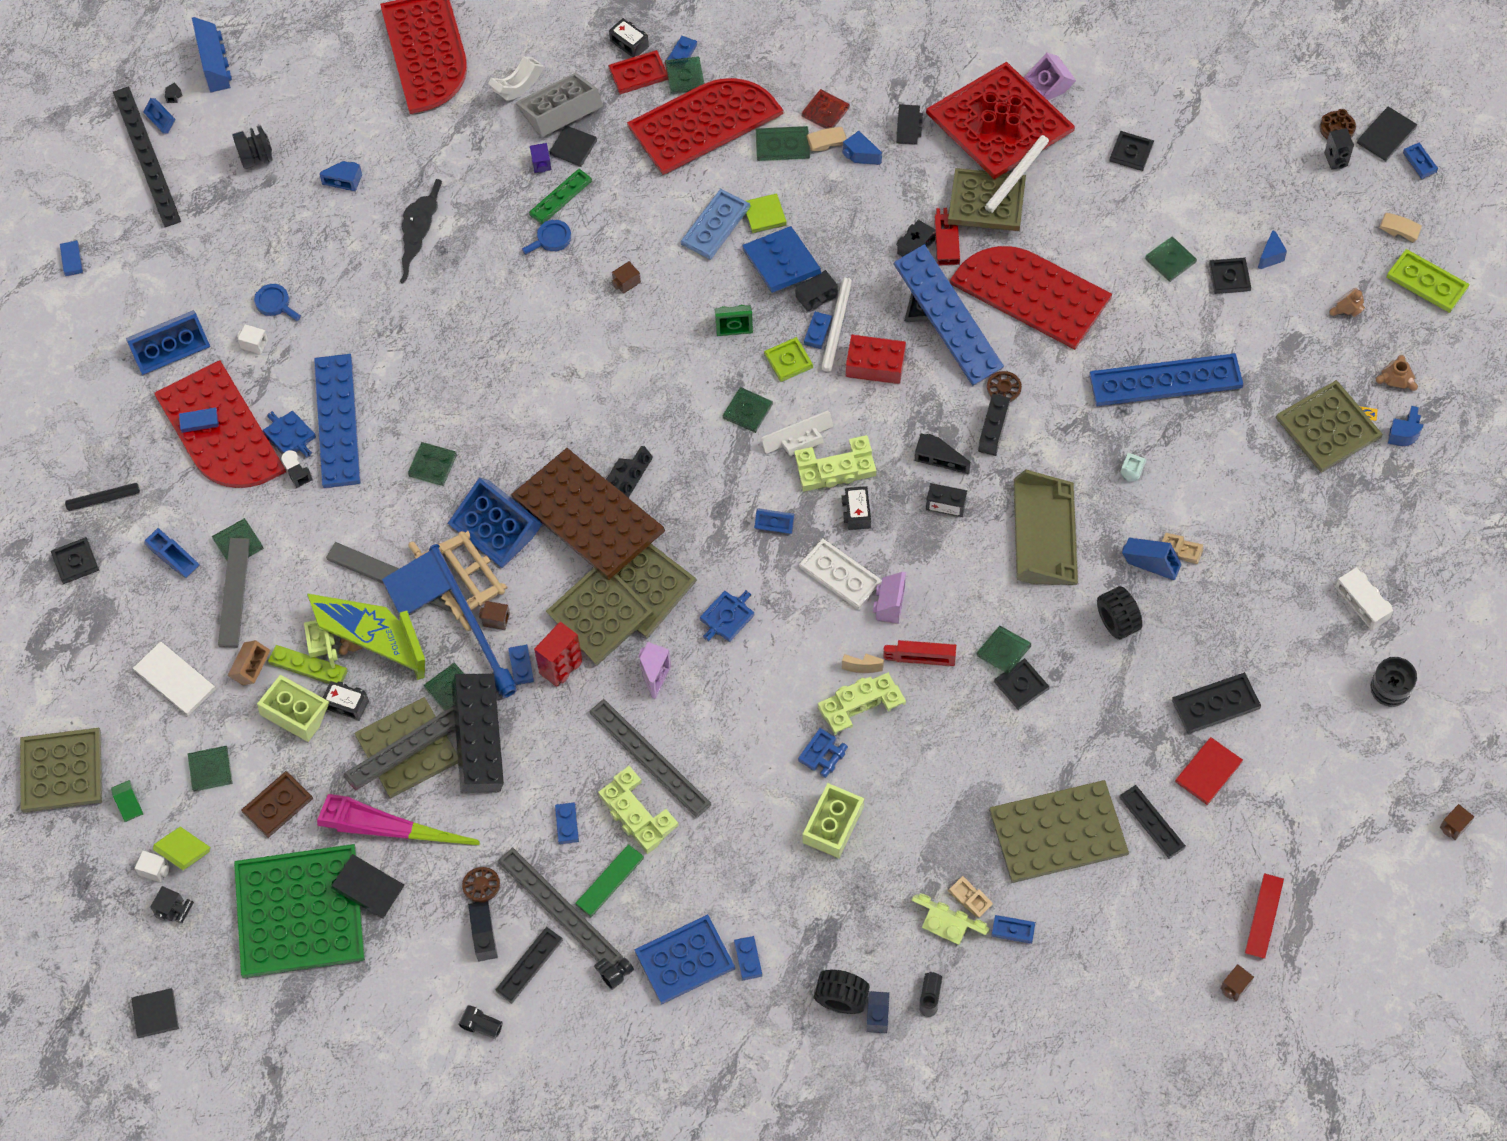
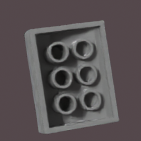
M576 72L516 102L517 107L528 122L542 137L549 136L553 131L564 128L565 125L568 126L573 121L581 120L583 116L594 113L603 107L598 89Z

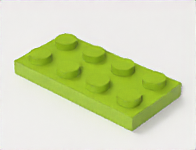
M1405 249L1386 277L1451 313L1470 285L1408 249Z

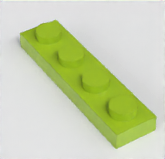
M275 645L268 660L270 665L327 684L330 681L336 683L338 681L343 682L348 672L346 667L335 664L336 668H331V664L328 661L315 657L310 658L309 655L279 645Z

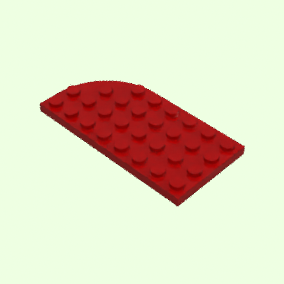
M394 0L381 3L384 22L409 114L427 111L449 101L460 90L467 75L466 55L450 0Z
M724 78L707 82L627 122V127L662 175H665L783 115L784 111L776 99L760 85L744 79Z
M1012 246L991 247L973 254L960 265L950 279L952 286L1076 350L1112 298V293L1033 252Z
M221 360L154 392L156 399L195 466L209 480L226 487L248 488L264 484L286 473L282 462ZM210 408L217 409L219 427L181 432L180 413Z

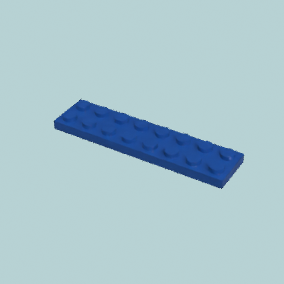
M925 244L893 263L972 386L1004 368L999 357Z
M351 353L314 358L323 488L361 484Z
M1236 353L1094 370L1089 373L1096 406L1241 389L1244 385Z

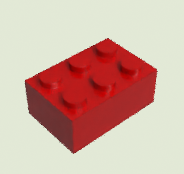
M851 334L846 361V377L900 384L906 353V341Z
M561 621L534 648L539 674L556 687L560 683H564L568 679L569 674L574 669L579 668L582 663L578 634Z

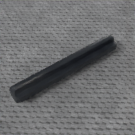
M132 483L66 500L65 506L68 511L138 494L140 493L138 483Z

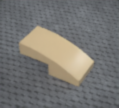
M842 127L824 129L806 136L811 151H825L830 146H843V141L847 139Z
M1385 213L1379 228L1394 237L1399 234L1409 241L1415 242L1422 226L1405 217Z
M1165 533L1162 542L1171 543L1179 559L1198 564L1204 549L1203 544L1185 541L1184 536Z
M866 653L863 660L844 654L842 659V669L847 671L875 673L883 671L884 659Z
M964 876L948 890L960 904L978 918L993 905L980 889L976 890Z

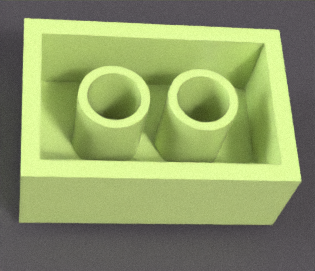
M827 783L803 832V843L840 859L863 811L864 798Z

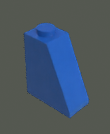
M1129 537L1122 549V554L1128 564L1165 578L1176 580L1182 564L1171 543Z

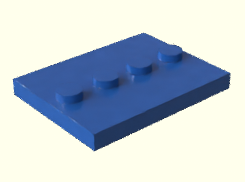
M792 226L742 245L743 251L771 293L821 274L820 266Z
M708 914L634 949L661 1005L735 969V965Z

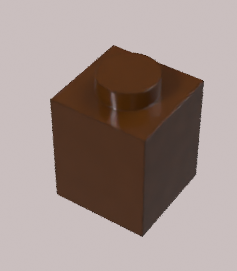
M630 261L612 271V284L617 290L620 289L623 294L641 283L640 272Z
M486 601L484 608L481 607L479 619L482 620L483 626L506 630L510 616L509 606L507 604Z
M1458 804L1443 820L1440 828L1446 836L1456 840L1469 827L1475 816Z
M1237 964L1223 981L1220 989L1227 998L1238 1001L1251 985L1254 976Z

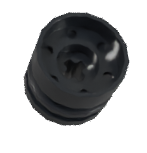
M261 125L256 126L259 133L255 135L253 128H250V137H247L244 131L232 134L244 169L255 166V157H258L263 164L264 159L262 155L265 154L268 161H273L272 147L267 133H265Z
M1389 657L1384 659L1377 666L1370 683L1374 699L1388 707H1397L1404 704L1410 698L1416 685L1417 671L1404 658Z

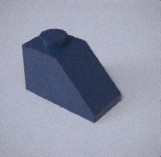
M869 991L867 1032L887 1034L889 992Z

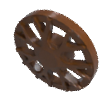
M999 371L988 379L987 392L990 397L992 394L998 395L999 393L1006 397V394L1009 393L1012 396L1010 397L1011 402L1017 399L1021 393V381L1014 373ZM1001 375H1006L1007 379H1001ZM994 378L998 381L997 384L992 382ZM1012 379H1015L1017 382L1014 383V384H1011L1010 381H1011ZM990 388H997V391L992 392ZM1017 388L1018 392L1011 391V389Z
M474 868L465 875L462 881V889L465 896L471 901L486 902L494 898L499 892L500 879L498 874L490 868ZM482 872V876L477 877L475 873ZM491 873L492 876L487 879L485 877L486 874ZM469 877L474 878L473 882H469L467 880L469 879ZM497 881V885H490L489 882ZM470 886L474 887L473 890L469 892L466 891V888ZM490 889L492 893L487 896L485 892ZM476 892L481 893L480 898L474 897Z

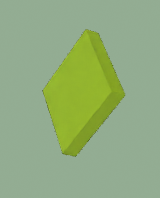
M777 193L746 200L751 206L746 212V216L752 233L787 225Z
M797 337L764 351L766 359L780 382L813 368L812 361Z
M181 826L153 845L154 851L183 871L208 854L211 848Z

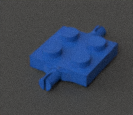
M293 410L280 418L273 411L267 414V417L273 423L263 429V432L282 454L289 450L301 451L306 458L312 454L306 445L316 438L315 433Z
M724 590L700 616V621L710 628L703 635V638L709 642L717 634L730 642L754 617V611L745 604L747 599L751 597V593L745 590L738 598Z

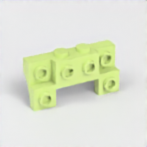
M868 436L849 439L851 448L849 453L816 459L813 447L795 450L794 455L803 492L823 487L831 488L837 484H849L856 480L875 477L876 467Z
M888 672L874 679L871 677L861 678L855 684L839 688L835 692V696L819 702L818 709L822 717L829 724L834 735H837L839 731L853 728L850 717L880 705L881 701L889 712L896 706L905 705L906 700Z
M628 766L614 776V780L601 789L598 794L611 810L610 814L615 821L619 820L623 824L622 829L628 836L632 835L644 851L649 854L679 825L667 809L654 818L649 814L631 792L642 781L634 770Z

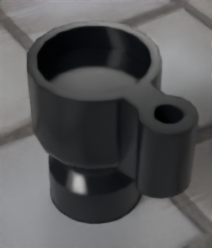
M625 957L618 962L617 966H614L606 958L601 959L594 965L605 984L612 990L624 981V975H629L634 971L632 964Z

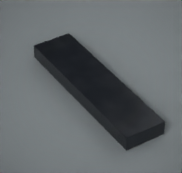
M1134 785L1120 795L1119 798L1168 859L1185 849L1186 845L1137 785Z
M546 926L495 991L510 1003H513L560 945L563 938Z

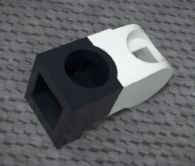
M289 450L283 453L282 462L296 488L313 481L308 467L302 469L295 451Z

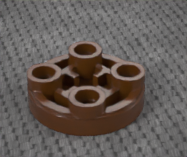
M1339 109L1322 116L1320 132L1324 138L1328 140L1331 131L1345 128L1348 129L1351 138L1353 137L1356 130V122L1348 114L1347 110Z

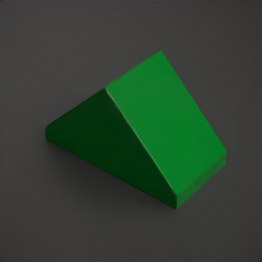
M130 780L111 787L113 798L124 822L143 815Z

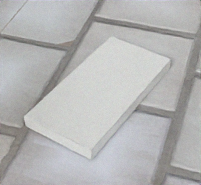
M823 538L799 564L801 570L857 610H860L876 592L877 585L882 583L880 578Z
M162 642L158 643L133 667V670L187 716L216 690L213 684Z

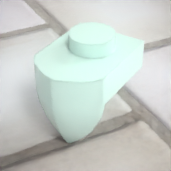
M1128 453L1120 471L1124 479L1128 482L1138 480L1145 466L1146 459Z

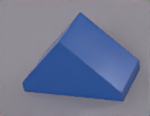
M1272 230L1258 265L1259 269L1285 261L1287 250L1274 230Z

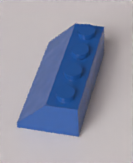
M193 17L194 32L210 93L231 88L229 81H232L230 70L227 71L226 69L229 67L227 57L223 56V54H226L224 43H220V41H223L221 30L217 31L216 25L211 22Z
M194 310L126 338L142 375L211 347Z

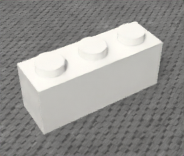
M1357 567L1338 579L1335 588L1371 630H1374L1391 618L1394 611L1391 604L1382 598L1379 590L1371 585L1367 576L1360 572Z

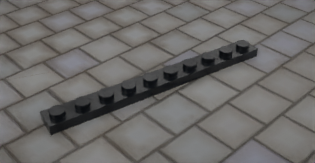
M130 87L113 91L164 227L180 223V216Z

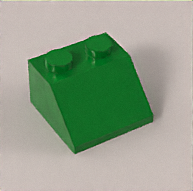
M751 305L714 308L717 336L753 333Z

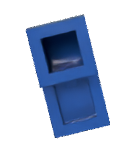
M1411 406L1407 421L1393 419L1389 431L1388 444L1409 446L1418 440L1424 424H1419L1421 415L1418 414L1419 407Z

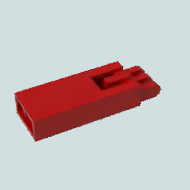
M936 208L934 218L936 255L939 266L960 265L958 225L950 224V229H942V224H944V228H949L947 208H943V214H940V208Z
M898 640V645L884 646L883 658L903 663L955 666L957 645Z

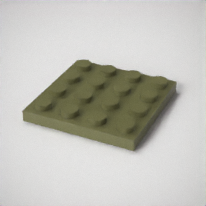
M955 168L948 224L1020 231L1026 175L1021 176L994 212L990 213L985 209V206L1010 173H1004L998 178L993 179L986 171Z
M1337 380L1276 415L1278 422L1321 473L1377 441L1383 435Z
M653 544L645 548L617 573L654 612L637 629L647 639L697 581L693 575Z
M595 568L589 571L546 610L547 614L557 624L561 621L578 634L580 649L596 665L600 664L654 614L617 574L608 580Z
M423 697L354 734L367 758L436 716L426 698ZM447 735L378 778L391 799L458 764V755Z
M99 727L20 737V795L22 813L102 803L101 730Z

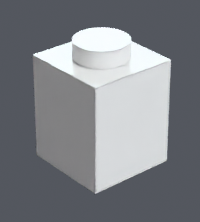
M246 324L237 336L241 349L260 355L268 342L265 330Z
M142 851L134 869L139 876L161 883L163 877H166L169 872V864L166 858Z

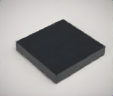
M565 125L549 151L550 155L581 167L596 144L597 137Z
M1120 131L1109 162L1144 171L1154 145V140Z
M1246 257L1209 260L1214 294L1251 291Z
M87 537L50 551L63 585L99 571Z
M1025 658L994 679V683L1018 711L1049 690L1050 687Z
M172 988L131 997L138 1038L179 1029L174 990Z

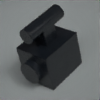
M161 886L150 908L154 916L162 921H165V919L173 921L177 913L178 916L175 921L183 924L194 901L186 899L184 905H182L184 900L180 893Z

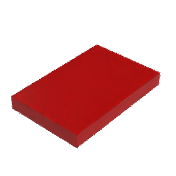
M657 50L608 65L620 95L669 80L668 73Z
M1210 737L1175 782L1203 803L1209 805L1242 764L1243 759Z

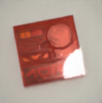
M820 89L803 110L802 117L825 129L834 128L848 111L850 104Z

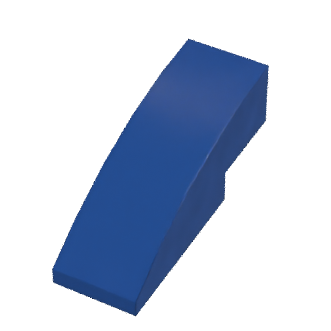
M159 528L144 540V544L154 554L185 578L200 566L177 542L170 539Z

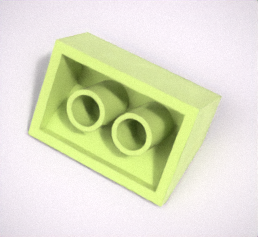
M279 675L257 703L262 717L309 742L320 728L329 701Z

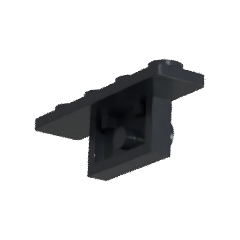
M640 446L633 460L619 458L606 480L629 498L651 462L652 454L645 446Z

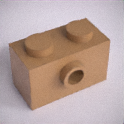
M256 640L244 642L227 676L241 685L254 684L271 650Z

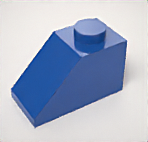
M857 131L843 141L842 152L852 162L875 165L882 163V152L860 131Z
M342 161L321 171L319 175L322 185L356 192L362 177L360 164Z

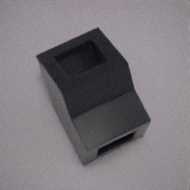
M174 82L165 88V99L167 103H178V98L183 95L181 89Z

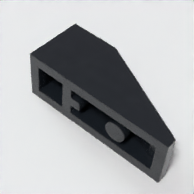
M920 433L914 461L966 474L970 473L971 462L939 437Z
M489 901L469 903L472 937L478 962L498 958Z

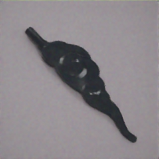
M440 179L435 180L429 196L418 198L404 211V219L401 225L405 244L402 257L403 276L400 279L402 284L408 278L410 262L420 251L423 244L422 240L430 229L432 215L438 208L436 200L442 184Z

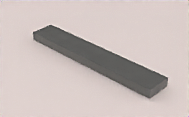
M230 538L218 640L219 647L238 648L250 539Z

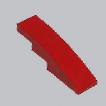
M1266 873L1263 874L1245 949L1246 954L1266 958L1284 878Z

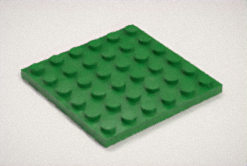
M355 844L234 861L242 978L365 961L361 906L331 889L332 884L352 854L357 856Z

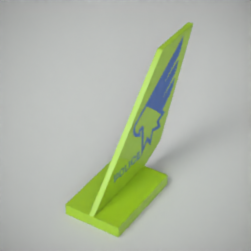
M307 593L319 628L414 670L417 680L425 678V657L407 611L400 612L398 620L387 607Z

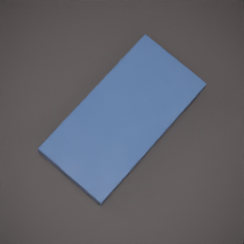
M720 188L680 241L681 245L711 260L751 207L750 203Z

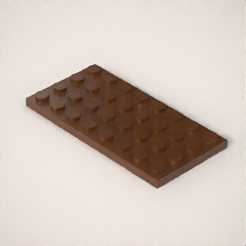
M565 448L511 494L517 503L542 522L544 526L608 580L665 532L664 526L568 448Z

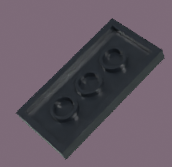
M1245 672L1172 697V702L1187 734L1261 708V704Z

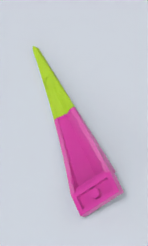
M328 794L317 819V826L336 828L337 832L480 845V841L477 839L414 823L363 804L348 796Z

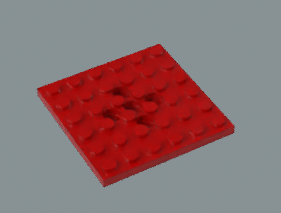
M1007 61L926 108V114L993 179L1016 167L1040 136L1044 135L1049 139L1048 144L1044 147L1045 149L1075 130V126Z

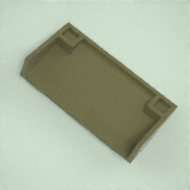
M1025 469L1013 479L1017 580L1030 584L1077 585L1074 483Z

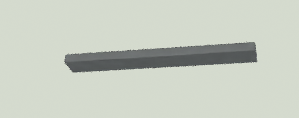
M337 542L334 543L326 556L328 561L380 583H383V578L399 569ZM449 590V592L451 593V595L453 596V598H454L455 601L457 602V600H456V598H455V596H454L452 590ZM442 595L429 602L452 612L451 607L445 605L446 601L441 599Z
M605 699L601 700L589 711L590 715L696 818L712 806L711 802Z
M454 706L344 773L343 777L356 791L455 730Z
M513 847L498 860V863L598 962L606 958L615 966L623 959V956Z

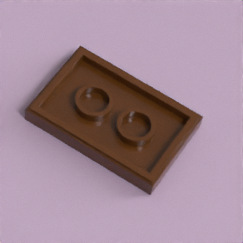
M285 771L241 811L269 838L305 807L313 797Z

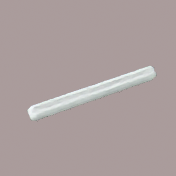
M1044 135L1040 136L986 204L985 209L990 213L994 212L1048 144L1049 139Z
M844 277L841 282L823 358V371L830 372L832 370L852 284L850 278Z

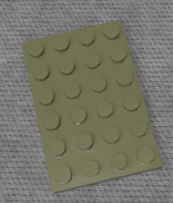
M1105 780L989 808L1011 883L1111 860L1129 854Z

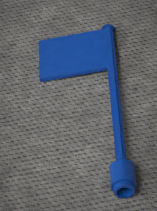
M433 544L427 553L382 579L399 614L403 611L411 614L449 590H452L493 670L495 688L499 695L507 698L516 693V684L509 670L500 667L438 544Z

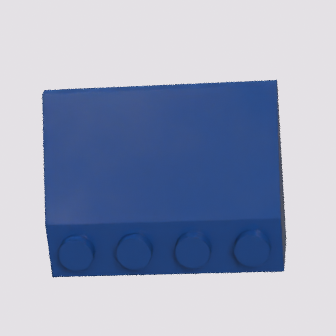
M480 477L448 522L457 532L464 531L466 533L469 531V540L501 568L509 563L533 539L543 525L542 522L490 480Z

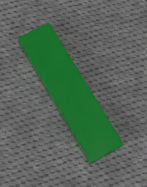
M577 169L530 210L529 215L542 225L592 182V178L581 169Z
M628 844L575 903L576 906L592 917L641 863L644 856Z

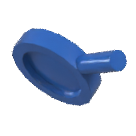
M561 220L546 221L538 229V240L522 248V251L526 255L539 247L548 251L563 250L571 241V230Z
M267 284L256 292L254 301L257 310L261 314L276 316L284 312L296 321L301 318L300 314L288 307L290 299L287 290L283 286Z

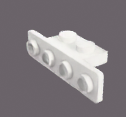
M829 411L822 412L763 436L761 440L764 452L768 454L784 448L788 455L792 456L795 450L816 447L824 443L823 437L819 432L833 427L831 413Z

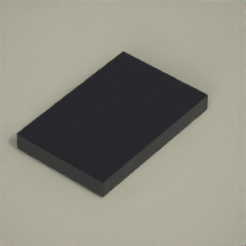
M1388 106L1360 136L1357 144L1387 161L1416 129L1417 124Z
M352 854L332 884L331 889L384 919L405 884Z

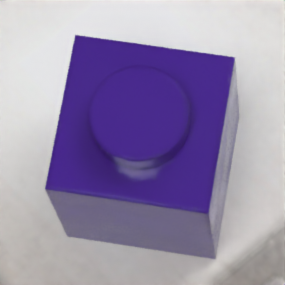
M547 143L530 145L534 173L552 170Z

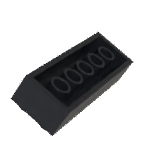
M494 673L455 674L452 681L460 792H500L504 785Z

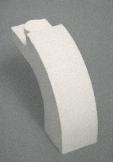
M523 56L518 67L510 76L504 79L491 78L488 84L493 87L492 90L505 100H513L520 97L533 86L541 75L544 66L532 57Z

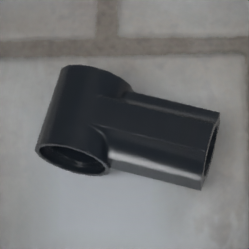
M935 972L925 973L919 1010L926 1017H932L938 1011L943 976ZM931 1002L934 1005L932 1007H927L924 1005V1003Z
M467 1005L458 1025L466 1031L472 1033L476 1031L496 1039L501 1032L503 1022L485 1015L474 1006Z

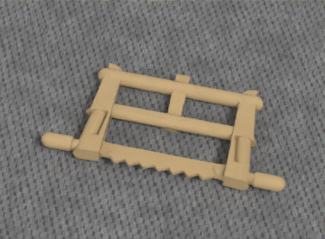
M460 531L458 536L438 545L442 555L447 557L473 595V597L466 600L472 611L478 606L481 607L486 601L491 600L498 594L503 595L508 587L498 581L487 565L491 562L488 556L482 558L469 540V531L466 533ZM413 541L408 544L410 550L415 555V559L428 552L421 553ZM462 544L465 545L476 561L466 569L461 566L452 553V550ZM480 568L493 585L482 592L477 589L468 576ZM449 591L444 593L441 599L446 601L445 605L451 607L455 619L461 622L465 630L471 631L472 629L451 593Z

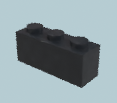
M992 394L979 440L978 452L997 455L1009 412V397Z

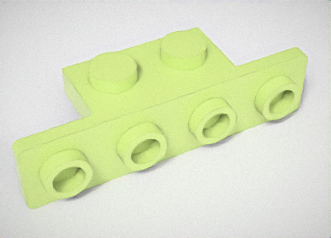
M316 620L305 622L304 627L310 658L328 654L331 668H336L337 652L336 649H332V645H335L334 635L319 628Z
M920 893L912 898V901L930 909L922 928L958 945L961 944L967 927L984 935L990 931L985 922L978 919L975 921L967 918L968 915L962 911L957 910V912H954L945 903L938 902L937 904L931 901V897Z

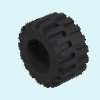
M1118 586L1097 597V607L1102 622L1116 639L1121 640L1142 629V616L1139 607L1132 595L1124 587Z
M835 969L823 970L819 974L813 998L817 1003L829 1010L844 1014H859L864 1011L870 985L861 977L850 972Z

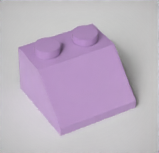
M1046 53L1024 76L1047 100L1064 94L1076 82L1060 57L1050 53Z
M906 572L883 577L882 583L877 585L876 596H879L878 602H874L873 613H876V620L899 624L905 592Z
M647 642L645 648L642 647L639 652V666L641 667L642 676L651 697L656 699L671 668L670 651Z

